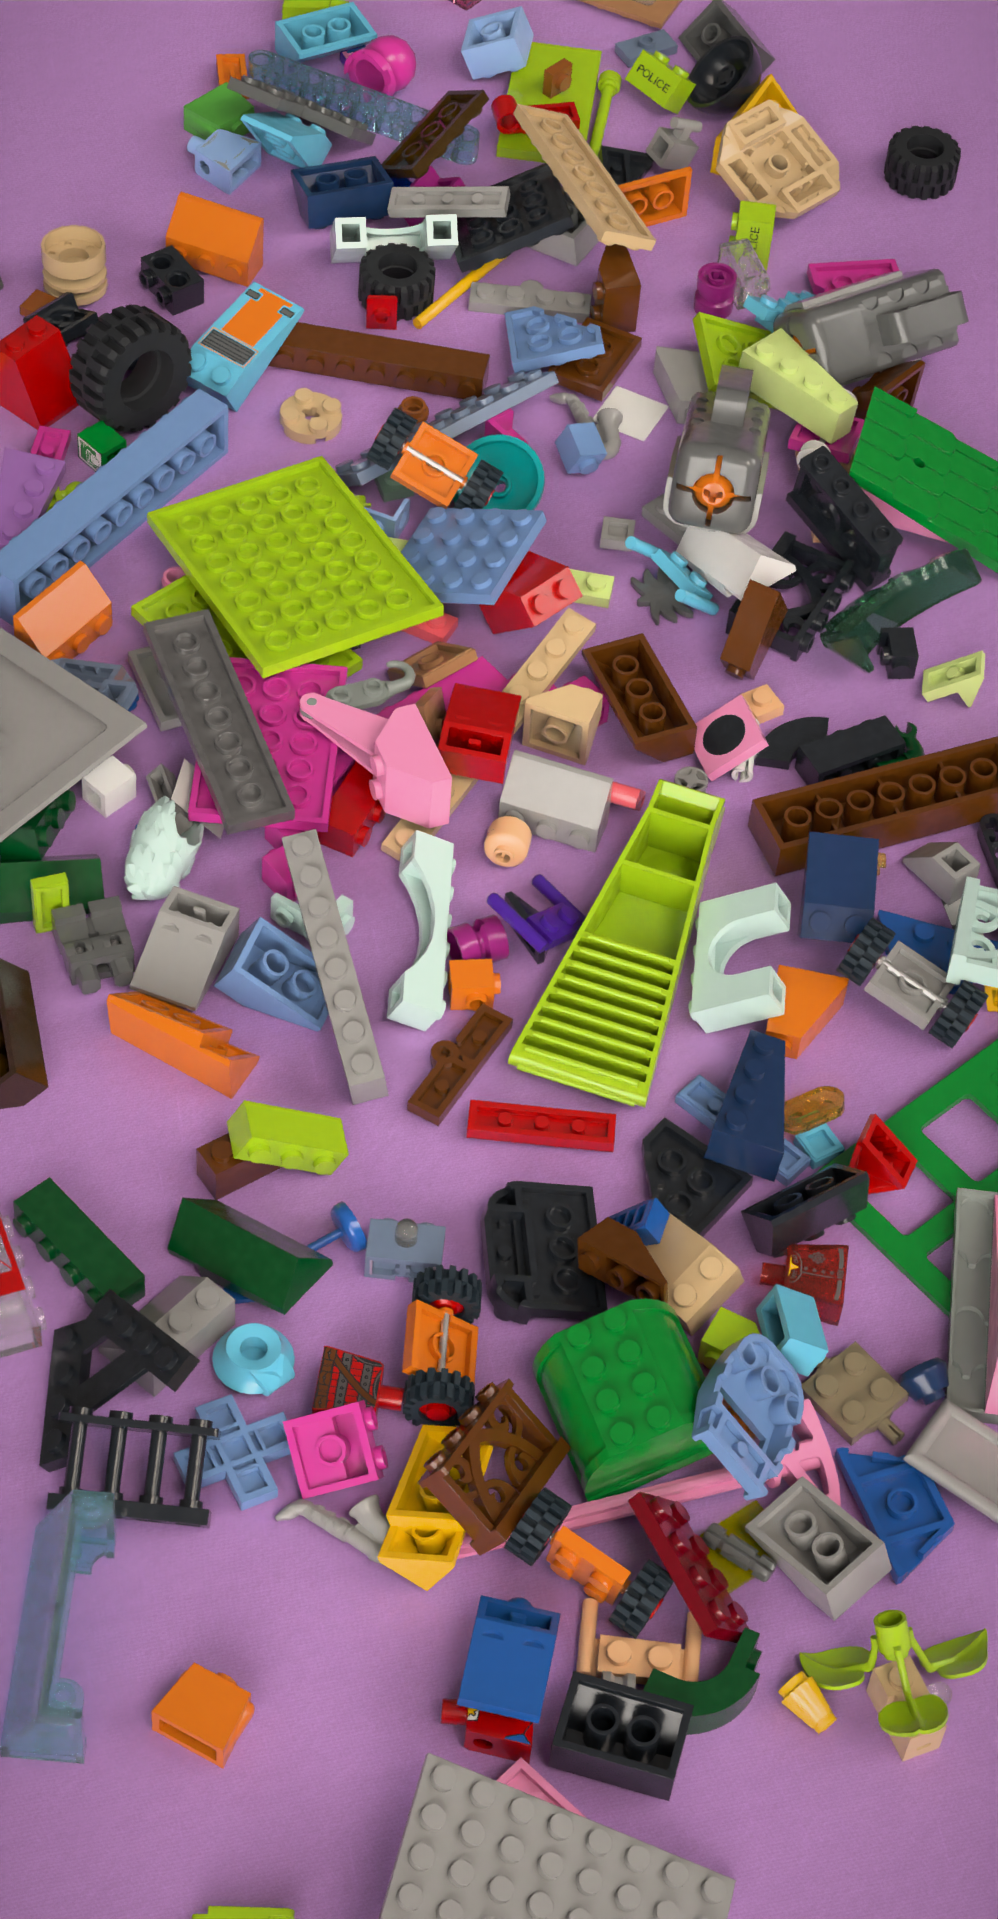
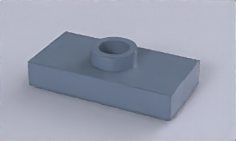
M662 29L615 43V53L629 68L634 65L643 49L653 54L658 50L664 55L670 56L677 53L678 45Z

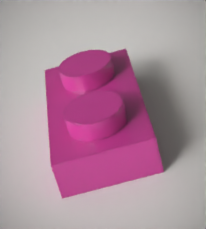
M39 426L30 453L64 461L71 442V430Z

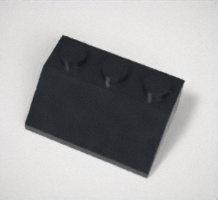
M834 1163L742 1210L741 1214L756 1251L773 1258L782 1257L793 1250V1245L803 1240L812 1241L825 1234L824 1229L834 1224L842 1225L856 1218L855 1213L867 1208L870 1179L867 1171Z
M573 1671L551 1745L548 1766L669 1801L694 1705Z

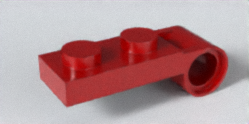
M511 95L498 96L491 104L497 129L503 134H527L513 115L517 102ZM574 102L528 105L567 114L577 129H580V118Z

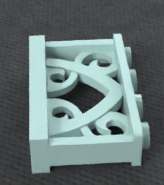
M966 877L958 910L946 982L960 985L961 980L998 988V950H996L990 940L978 934L992 932L998 928V889L981 886L980 879ZM974 945L981 946L982 948H976Z

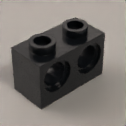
M172 245L141 257V271L139 272L141 284L144 288H148L155 295L158 303L161 306H165L173 316L204 304V279Z

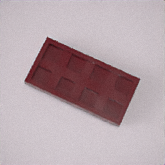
M638 1492L628 1502L704 1636L738 1644L744 1628L749 1629L746 1624L748 1616L741 1605L733 1601L728 1593L727 1588L729 1584L726 1577L719 1569L713 1567L707 1556L709 1554L708 1546L691 1529L688 1523L690 1521L689 1513L678 1501Z

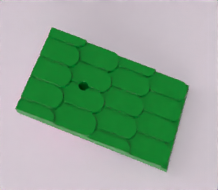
M874 387L849 475L894 528L950 543L998 573V461L956 439L949 430L917 414L918 409Z

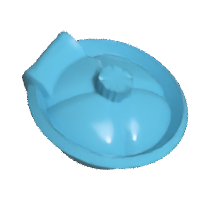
M249 1323L235 1327L225 1333L214 1348L212 1362L216 1375L226 1386L237 1392L269 1396L295 1377L293 1348L288 1339L272 1327L259 1323Z

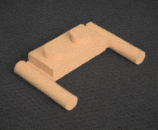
M593 1598L583 1600L576 1672L600 1679L602 1671H610L614 1676L619 1677L631 1673L636 1674V1684L646 1685L654 1668L680 1680L698 1682L702 1631L691 1611L687 1613L685 1648L681 1649V1644L600 1634V1639H596L599 1602Z

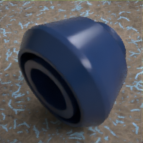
M938 1357L925 1361L901 1374L899 1384L915 1402L923 1400L925 1406L934 1403L946 1396L943 1389L949 1386L947 1363Z

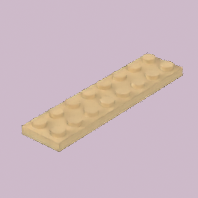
M517 104L513 115L531 139V143L542 155V159L551 168L553 175L562 184L563 190L575 203L574 206L586 219V223L592 228L597 239L608 246L618 244L634 251L639 249L652 251L656 239L570 117L563 113Z

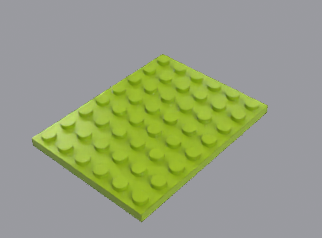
M323 456L147 513L148 525L262 678L444 615V605Z

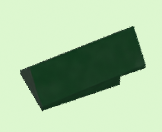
M97 854L44 856L42 860H1L0 858V924L33 921L30 880L63 872L66 873L68 879L70 906L82 903L85 913L88 914V902L105 899L100 857Z
M182 1197L167 1248L169 1254L196 1265L201 1277H208L214 1283L284 1315L333 1265L332 1259L213 1199Z

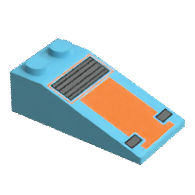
M253 282L191 347L192 361L189 363L192 370L191 376H187L186 379L188 386L195 390H203L227 404L228 408L237 412L304 313V308Z

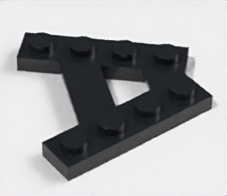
M109 1289L102 1299L97 1302L86 1319L54 1330L39 1466L48 1472L66 1467L72 1425L62 1424L58 1420L59 1412L69 1413L70 1406L87 1407L95 1411L148 1371L176 1392L201 1360L118 1294ZM109 1338L125 1351L90 1377L92 1350Z

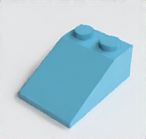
M276 111L243 114L240 119L255 139L261 142V146L268 154L298 168L322 165L332 147V143L326 137L327 132L315 124H311L310 127L302 124L301 119L289 113H286L285 116Z

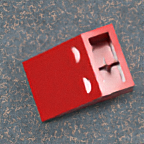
M459 683L454 684L438 745V750L450 774L503 784L521 703V695Z

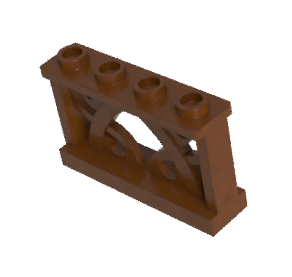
M509 1378L498 1385L491 1382L475 1396L478 1401L477 1404L468 1408L459 1417L458 1421L461 1425L444 1437L441 1441L444 1448L436 1452L425 1462L424 1468L426 1472L418 1481V1484L423 1489L427 1487L469 1534L472 1538L470 1546L479 1556L506 1542L522 1519L523 1514L531 1506L571 1449L562 1436L556 1439L512 1389L514 1384ZM496 1408L504 1415L501 1417V1423L494 1416ZM509 1422H510L511 1425H512V1432H511V1433L508 1432V1431H509ZM480 1445H490L506 1449L504 1466L512 1485L500 1479L484 1480L480 1461ZM515 1461H519L522 1464V1471L517 1468ZM453 1467L460 1473V1479L455 1481L450 1476V1471ZM468 1484L470 1492L465 1493L459 1485L464 1486ZM489 1489H494L499 1493L501 1497L500 1502L495 1498V1492L489 1494Z

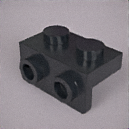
M70 292L64 293L23 318V323H26L38 315L60 329L66 347L67 343L75 338L84 337L87 334L86 329L90 324L95 325L99 321L97 312L79 309L73 293Z

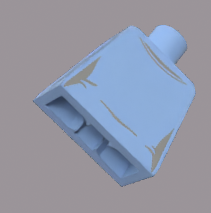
M217 129L206 140L194 135L187 145V151L195 155V172L197 175L229 195L261 166L260 141L223 129Z

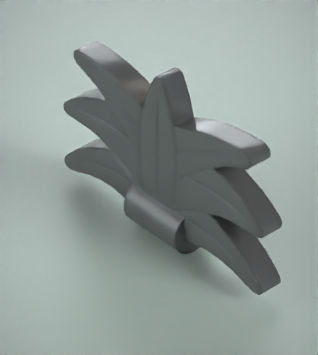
M660 567L657 579L653 577L648 569L644 571L643 583L631 577L632 587L641 595L637 600V606H650L651 617L655 625H659L660 615L673 623H677L678 617L674 611L684 617L693 618V611L675 599V593L680 588L668 578Z

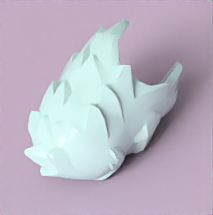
M167 796L161 797L147 811H144L136 830L132 832L129 852L125 860V876L123 877L127 890L132 893V899L160 900L168 897L174 886L180 888L179 882L190 873L195 861V855L202 843L204 825L202 823L199 824V822L193 821V825L189 830L179 836L175 823V801L169 800Z

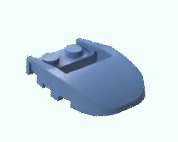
M752 1333L724 1350L698 1391L692 1431L693 1440H702L731 1473L733 1478L744 1488L743 1497L746 1501L764 1497L769 1492L764 1484L767 1479L778 1477L784 1467L781 1464L785 1454L793 1452L796 1444L795 1439L791 1436L793 1426L801 1424L804 1410L803 1389L795 1369L767 1337ZM723 1398L760 1440L759 1445L754 1442L722 1404Z

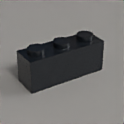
M886 715L873 720H865L859 725L844 730H837L828 736L809 740L799 745L794 768L806 785L869 770L875 768V763L900 757V754L904 753L906 742Z

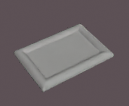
M945 1398L903 1460L998 1523V1433Z

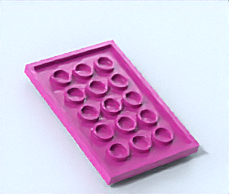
M229 657L295 809V819L263 827L305 831L316 829L317 832H328L338 746L301 718L300 699L307 693H316L325 697L332 688L346 685L348 667L303 664L262 678L249 659ZM196 760L188 808V821L223 824Z

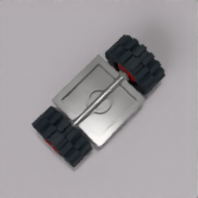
M872 917L863 931L855 938L836 971L861 986L876 965L875 968L878 970L864 991L922 1030L928 1025L936 1011L939 1010L941 1012L944 1008L928 1033L953 1049L962 1034L969 1029L989 995L964 980L948 1003L947 995L955 984L946 982L947 973L899 940L887 957L882 956L896 933Z

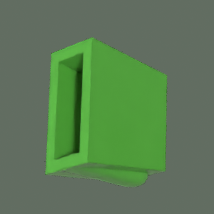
M225 82L184 106V130L204 140L217 129H223L244 136L250 131L240 119L243 114L255 113L254 106L241 94L228 89V82Z

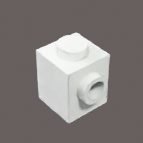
M112 755L82 778L83 800L107 818L137 797V777L134 770L128 764H123Z

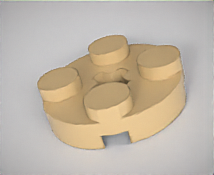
M308 388L297 389L295 395L286 399L281 405L280 425L284 427V433L287 437L299 443L316 444V439L325 437V442L337 436L342 427L341 402L328 395L312 392ZM307 416H314L310 420L306 419Z

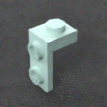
M275 893L271 897L270 917L278 925L289 928L308 940L299 904L279 893ZM341 895L336 900L345 935H347L355 922V917H353V900Z

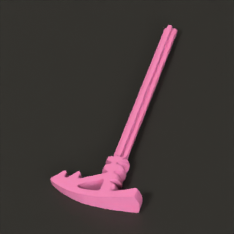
M805 1399L801 1424L793 1426V1430L801 1440L797 1442L796 1450L793 1449L792 1453L785 1454L781 1461L784 1467L778 1477L767 1479L765 1483L769 1488H776L780 1486L781 1478H783L791 1487L803 1476L817 1488L806 1474L807 1471L816 1470L819 1474L824 1494L841 1507L839 1481L830 1447L811 1401ZM725 1467L574 1505L557 1531H560L563 1525L573 1531L635 1515L628 1500L638 1492L684 1503L743 1487ZM467 1532L465 1533L457 1559L477 1555V1552L470 1546L472 1538ZM504 1542V1543L500 1544L499 1546H497V1547L491 1549L490 1551L504 1548L505 1545H506V1542Z

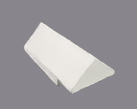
M687 527L676 550L688 561L687 565L700 574L727 598L734 595L740 601H742L750 579L769 587L796 571L795 565L747 533L737 535L735 533L713 532Z

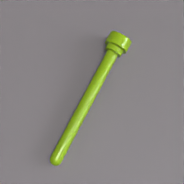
M612 70L602 72L598 81L601 98L589 145L597 157L602 145L612 97L620 91L622 82L621 76Z

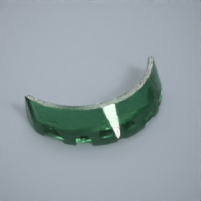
M966 548L943 553L931 558L930 562L924 566L895 575L888 579L887 584L869 590L855 599L829 620L825 625L827 631L820 633V639L824 647L861 671L871 673L874 670V666L868 655L878 644L881 628L900 627L934 605L977 586L982 582V579Z

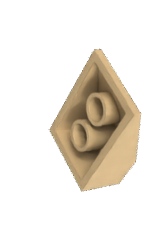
M672 1214L669 1215L660 1244L646 1246L668 1282V1304L675 1310L682 1327L692 1336L744 1283L741 1271L737 1265L712 1243Z

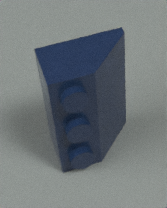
M376 156L291 170V178L300 216L309 229H324L329 225H333L335 218L365 217L366 219L379 220L384 218V216H389L387 208L393 181Z

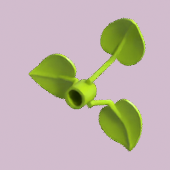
M886 1610L874 1617L873 1622L876 1635L870 1636L872 1645L870 1651L863 1647L848 1646L818 1653H799L801 1666L807 1677L813 1676L817 1685L827 1690H843L860 1685L865 1678L864 1672H871L875 1668L878 1650L887 1660L896 1661L906 1701L892 1702L883 1707L879 1712L878 1721L881 1729L887 1734L897 1737L917 1736L919 1733L930 1734L939 1731L947 1723L949 1714L946 1703L937 1695L928 1694L913 1699L904 1658L908 1656L910 1648L912 1647L919 1658L920 1665L928 1673L937 1671L943 1678H962L978 1673L985 1667L988 1660V1634L986 1628L934 1645L923 1651L914 1637L913 1628L908 1627L906 1614L900 1610Z

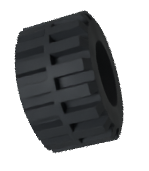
M918 125L911 128H903L901 132H896L889 141L884 178L892 189L898 190L897 193L909 196L908 198L927 200V198L937 199L939 195L945 196L948 194V191L953 189L961 157V148L958 147L959 143L955 139H951L952 136L950 134L943 133L938 128L933 129L930 126L919 127Z
M388 243L385 246L381 244L376 246V249H370L366 252V256L362 257L359 268V301H362V306L364 309H367L368 295L397 296V321L399 319L412 320V317H417L433 303L436 273L434 261L428 258L429 255L425 251H419L418 247H410L404 243Z

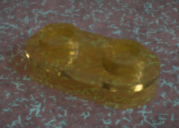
M821 1086L785 1101L784 1131L797 1135L840 1117L845 1111L844 1093L833 1086Z

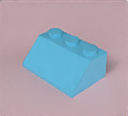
M354 2L275 21V50L286 66L367 45L372 39L377 38V33Z

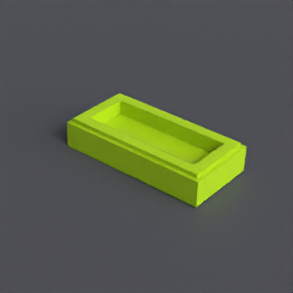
M65 872L30 880L33 925L36 934L52 931V909L70 906L69 884Z

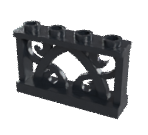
M821 446L800 459V470L793 491L787 494L786 501L832 556L844 561L848 559L854 561L852 574L856 575L855 583L866 593L890 577L892 571L889 568L898 546L903 542V537L825 446Z
M785 531L772 551L795 565L796 571L788 575L789 580L781 579L769 587L789 589L801 583L810 603L788 609L781 623L786 633L778 630L770 648L789 655L790 660L797 662L803 652L808 653L810 651L816 632H823L828 622L829 613L837 611L842 600V594L844 591L850 592L856 575L852 574L854 561L850 559L844 561L796 541V535ZM817 571L823 572V573H819V574H816V575L812 576V573H814V572H817ZM827 575L835 578L831 583H825L822 579H825ZM738 598L729 610L726 634L730 633L741 601ZM795 627L799 632L797 635L791 636L788 634V628Z

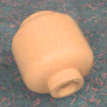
M503 816L495 819L489 826L484 841L486 856L493 863L503 867H515L521 864L528 855L532 839L531 830L524 821L517 817Z

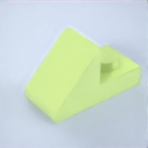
M983 650L923 670L922 695L927 702L958 693L966 705L971 707L984 680L985 653Z

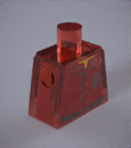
M789 1245L784 1265L762 1262L759 1284L773 1287L778 1284L814 1297L820 1321L838 1326L844 1303L849 1246Z

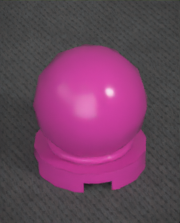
M394 35L372 39L365 48L356 50L349 55L344 64V74H349V79L353 84L349 87L351 92L360 101L370 106L373 103L382 105L395 92L405 89L414 78L416 71L414 51L407 41Z

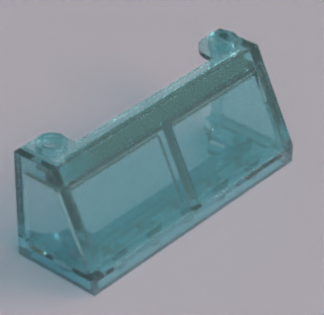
M73 1489L36 1525L0 1744V1757L84 1764L87 1737H85L83 1718L84 1692L81 1686L74 1680L60 1678L75 1574L91 1575L92 1566L99 1558L106 1556V1558L115 1557L117 1534L114 1493Z

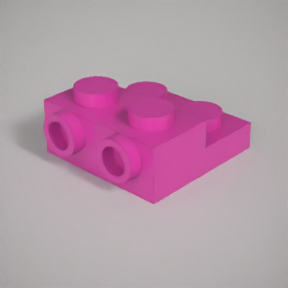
M364 1400L283 1421L302 1499L372 1482L384 1477L382 1470L388 1468L387 1455L383 1445L376 1446L372 1432L378 1429L377 1416L372 1406L366 1408Z

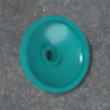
M496 434L479 438L467 446L468 449L478 454L466 475L468 477L467 481H469L481 459L504 472L497 485H506L505 490L502 492L494 491L486 507L484 506L482 509H536L544 492L545 473L538 455L527 443L513 436ZM464 486L462 490L459 488L454 495V503H456L465 488Z

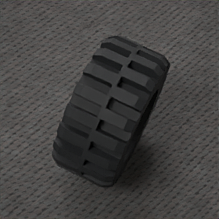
M139 305L120 306L112 309V313H104L98 317L99 321L95 325L90 324L86 329L87 334L83 339H79L76 344L77 352L72 354L70 361L73 368L69 370V380L72 383L70 384L72 394L84 410L99 421H104L107 426H110L117 432L142 431L143 427H152L156 424V420L169 413L168 410L172 406L176 407L180 401L179 396L181 392H185L187 388V376H191L192 367L189 362L192 361L188 340L181 333V330L146 306L140 307ZM139 357V360L131 374L125 380H123L124 374L126 373L129 366L133 363L134 360H136Z

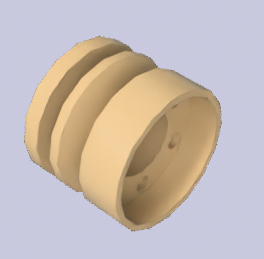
M79 225L61 226L48 232L41 242V258L44 267L42 271L44 278L43 287L45 293L57 298L66 292L73 293L77 306L88 305L98 301L105 295L108 287L107 269L105 266L106 244L103 236L92 228Z

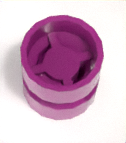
M715 262L705 264L699 269L696 284L697 290L695 291L694 298L696 314L702 312L724 319L729 317L732 312L737 274L734 269L726 264Z
M494 914L476 919L473 926L463 923L448 928L447 942L450 943L449 956L451 960L492 959V963L507 959L509 956V944L505 929L500 919Z

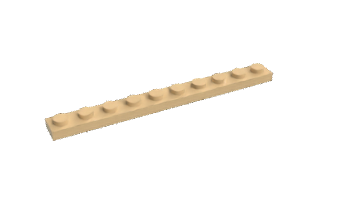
M569 607L502 691L522 696L514 734L524 723V709L527 698L549 691L595 632L596 623ZM451 774L452 786L449 817L479 779ZM401 818L382 842L381 851L400 862L401 848L416 830L435 836L442 826L429 829Z

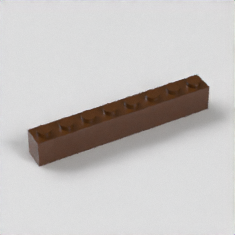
M297 322L268 366L465 399L471 396L478 398L484 395L483 389H485L488 380L490 354Z

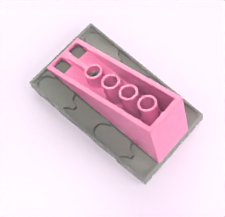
M958 1188L954 1210L950 1316L948 1322L947 1369L949 1386L945 1388V1398L982 1423L997 1425L998 1192Z

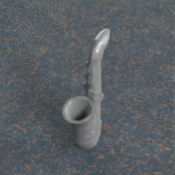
M563 392L550 395L551 401L558 404H568L577 423L594 422L593 418L588 416L589 412L585 408V404L575 394ZM605 408L597 413L599 423L595 425L607 451V455L603 460L614 458L619 453L621 440L618 428L622 423L623 415L617 409Z
M376 1494L363 1499L349 1511V1515L358 1521L357 1525L350 1524V1521L344 1517H336V1513L326 1510L322 1505H315L311 1501L304 1499L288 1504L275 1516L277 1521L291 1520L298 1515L304 1516L339 1540L348 1542L367 1555L369 1560L382 1564L377 1556L390 1524L379 1505V1497Z

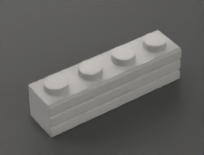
M161 763L146 776L155 802L163 796H167L171 800L177 782L175 775ZM175 803V823L180 836L183 832L189 830L193 825V821H188V813Z

